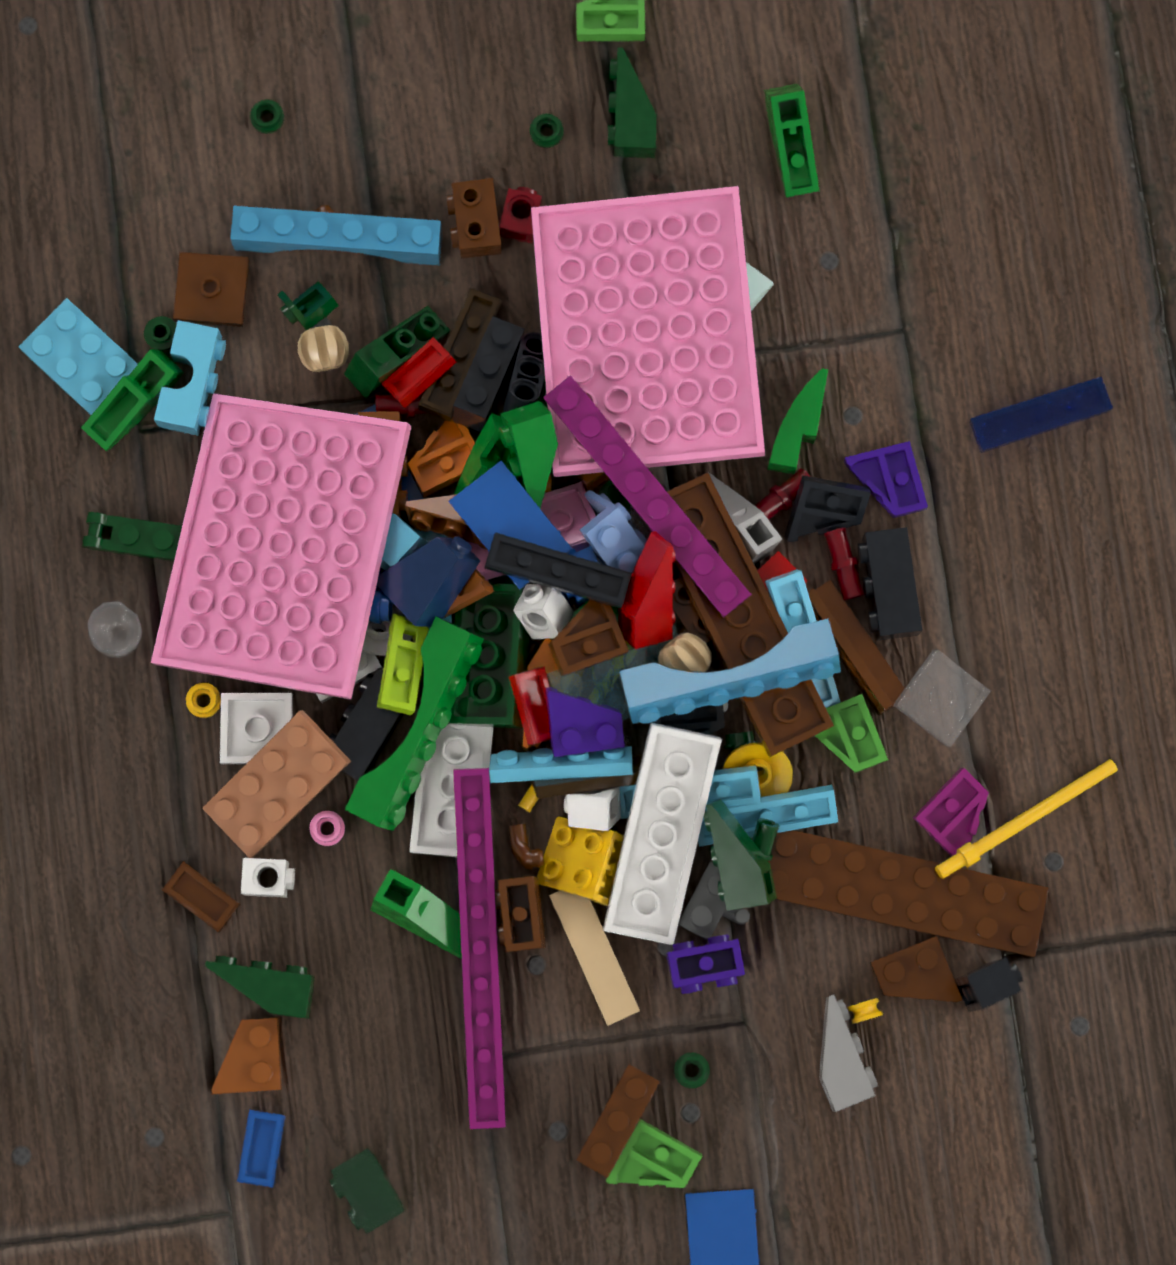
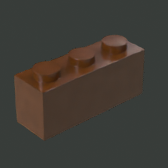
M628 1064L576 1160L608 1178L660 1081Z

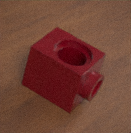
M517 187V190L508 188L499 225L500 237L533 244L532 212L525 219H518L512 213L519 207H525L530 212L532 207H542V196L537 195L535 190L527 187Z

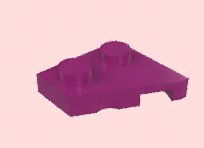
M961 767L922 807L913 819L952 857L957 854L956 850L968 842L971 843L973 835H976L980 823L979 815L985 807L989 792L965 768Z

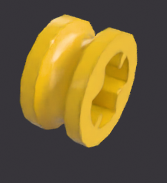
M878 998L847 1007L848 1011L854 1014V1018L851 1020L852 1024L883 1015L882 1010H878L876 1006L879 1002Z

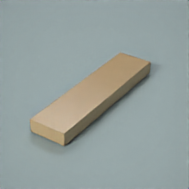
M563 891L549 895L607 1026L639 1012V1007L591 901Z

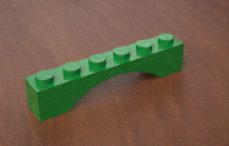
M435 617L421 646L424 665V687L420 708L414 724L403 743L390 758L375 770L359 778L345 810L377 827L392 831L402 822L406 814L405 806L411 794L420 785V774L426 762L433 757L436 751V740L441 730L448 725L451 719L452 706L456 698L463 693L466 687V677L469 670L481 655L483 638L448 621Z

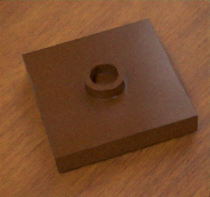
M180 252L173 314L174 322L180 320L198 324L243 327L249 258Z

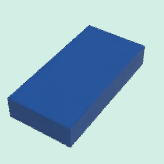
M249 1110L237 1182L274 1187L286 1115Z

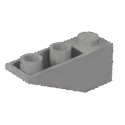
M709 473L755 565L768 557L781 542L782 538L760 509Z
M834 995L826 997L819 1080L832 1112H837L876 1096L873 1088L877 1087L878 1084L871 1067L864 1068L859 1054L864 1053V1050L856 1032L850 1034L845 1021L849 1020L850 1016L842 999L836 1001Z

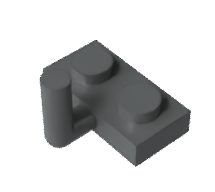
M711 861L678 923V926L707 941L708 938H711L722 916L738 925H744L750 919V914L746 909L727 911L726 904L721 901L718 893V882L721 880L719 869Z

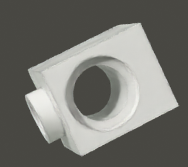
M527 584L513 610L532 639L555 638L569 623L574 612L561 591L539 584Z
M620 787L567 794L564 799V811L568 813V827L609 831L621 818Z
M243 858L242 895L287 898V891L294 889L295 869L289 868L287 860ZM269 868L275 869L278 874L276 884L270 888L263 887L260 884L261 873Z

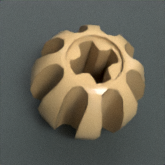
M336 326L315 327L301 334L298 341V355L302 364L310 371L322 372L332 370L346 363L349 355V343L345 334Z
M683 633L672 639L661 649L658 663L671 669L686 672H705L711 663V652L701 638L691 633Z

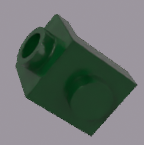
M319 281L294 301H291L283 290L277 294L284 303L280 310L292 325L298 321L305 330L311 329L339 306L333 296Z

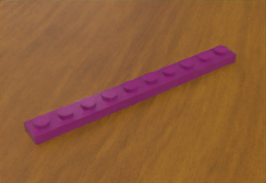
M489 768L453 770L469 1124L470 1129L505 1128Z

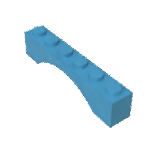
M233 206L230 239L235 251L272 253L288 250H336L375 255L404 263L440 265L442 226L441 221Z
M828 619L793 627L786 637L768 653L750 663L733 669L710 673L686 672L653 662L619 672L632 724L639 722L652 723L660 717L671 714H687L695 708L707 705H723L731 699L743 696L755 697L766 690L778 687L791 688L799 682L814 678L817 680L827 679L834 673L841 672L839 654Z

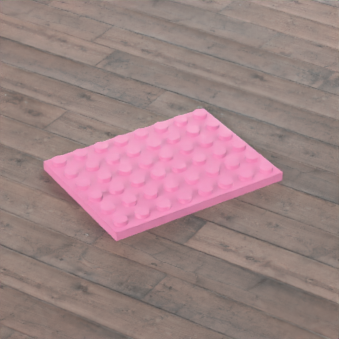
M739 187L532 207L546 394L571 375L647 468L765 456ZM547 403L558 441L552 465L554 477L604 472Z
M213 394L151 663L158 666L351 700L412 426L407 422Z

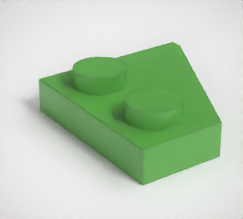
M585 0L577 4V41H645V0Z
M863 694L826 708L834 726L815 735V737L855 773L889 760Z
M640 1119L606 1182L610 1184L636 1183L641 1186L666 1185L667 1187L685 1188L703 1154Z

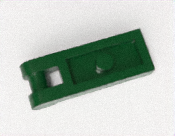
M88 512L86 523L89 524L88 535L83 538V548L167 561L175 560L182 529L181 525ZM103 527L113 528L111 540L101 538Z

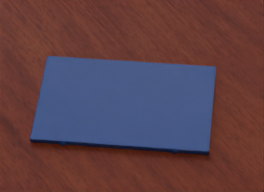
M502 461L498 462L448 501L488 552L495 532L563 553H568L572 549L560 534V531L550 522L516 480V476L512 475ZM509 576L519 590L529 583V581Z
M753 1189L685 1194L690 1265H759L755 1217L757 1210L754 1204Z

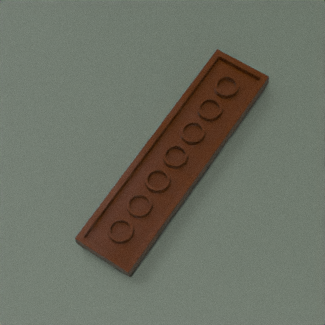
M709 473L667 491L751 593L750 597L723 617L675 559L673 563L725 670L750 663L768 653L786 637L788 631ZM811 679L799 682L791 688L778 687L766 690L755 697H739L769 758L834 726Z
M795 830L777 833L771 851L773 859L769 861L777 896L775 900L1034 958L1036 955L1049 891L1048 887L960 868L944 879H941L935 870V867L941 863Z

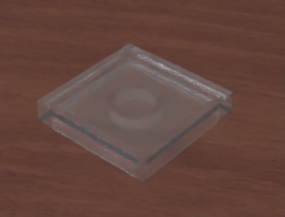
M933 649L893 706L946 747H951L991 691L938 649Z

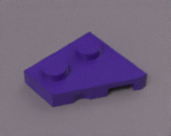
M910 441L845 457V466L863 486L869 488L873 497L892 518L927 510L928 505Z
M552 687L546 688L551 746L554 757L625 747L622 715L619 709L604 704L598 705L580 696L576 698L558 692L557 689Z

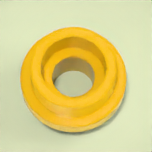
M198 683L189 689L186 695V706L194 716L208 718L219 710L221 695L213 685ZM201 695H208L210 697L208 706L200 707L198 705V699Z

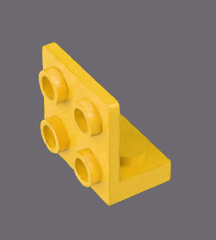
M557 817L544 854V865L540 867L537 875L539 885L581 896L608 907L624 835L612 830L602 831L568 827L567 818Z

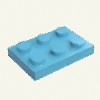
M68 298L19 346V349L90 415L94 413L123 376H129L138 365Z

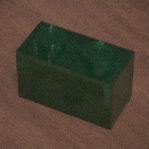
M367 1148L331 1170L334 1178L330 1179L329 1182L339 1199L345 1196L352 1209L347 1213L357 1230L364 1228L368 1234L406 1211L405 1206L371 1148Z

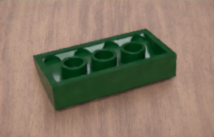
M491 584L494 589L493 593L455 612V625L483 638L484 641L481 645V655L478 661L471 666L466 677V687L463 693L456 698L452 706V715L448 724L523 728L509 676L525 672L528 669L530 635L513 611L525 586L519 590L515 584Z

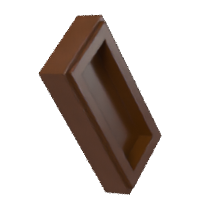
M184 861L162 889L219 933L241 905Z

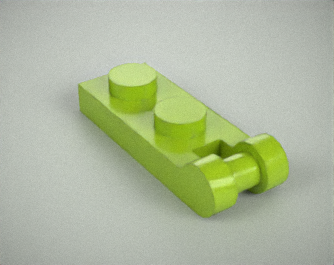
M396 613L393 614L389 625V640L377 707L412 715L415 712L423 665L421 646L428 634L429 627L414 626L409 620H406L405 616ZM403 634L412 636L413 642L403 640Z

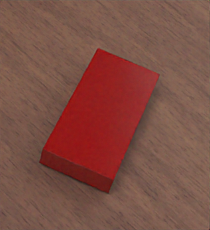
M433 337L382 384L406 408L449 370L456 361Z
M545 666L509 676L528 745L551 739L546 688L550 687Z

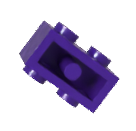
M729 934L708 938L709 945L699 947L694 946V941L674 944V951L667 952L666 954L673 989L681 988V993L687 994L702 991V983L716 981L717 988L738 984L737 977L745 975L739 940L730 941Z

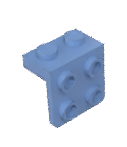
M588 490L584 496L597 516L580 529L581 533L603 565L632 573L647 542L646 538L638 529L631 527L628 522L631 516L619 502L614 505L604 493L598 495Z

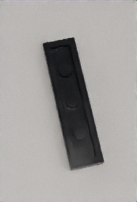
M496 532L484 567L485 569L620 609L623 606L632 573Z

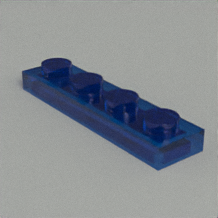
M1101 376L973 417L969 422L979 451L983 453L1111 412L1113 406Z

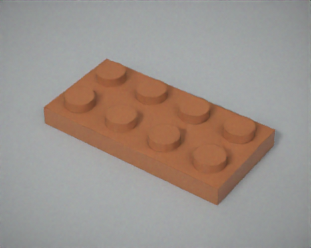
M301 710L202 809L249 858H254L351 760Z

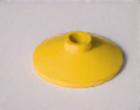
M762 743L742 745L731 752L724 762L723 769L754 765L764 768L762 771L757 772L761 797L787 793L791 787L793 770L790 760L783 752L769 758Z

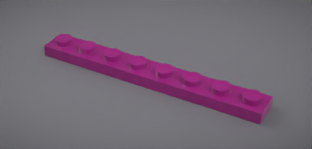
M571 375L543 397L653 532L656 531L672 544L675 551V559L723 617L751 596V593Z

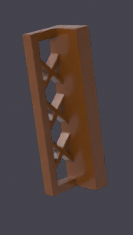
M831 580L817 589H810L808 594L816 621L829 620L839 659L878 716L909 696L908 692Z

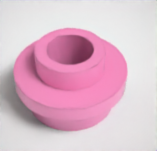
M322 811L311 820L310 834L316 843L322 846H333L343 838L345 824L337 813ZM326 822L334 825V831L330 835H324L321 832V827Z

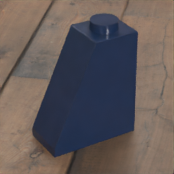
M436 537L378 576L377 586L414 626L431 627L435 617L444 618L481 561L471 551L472 546L460 537Z

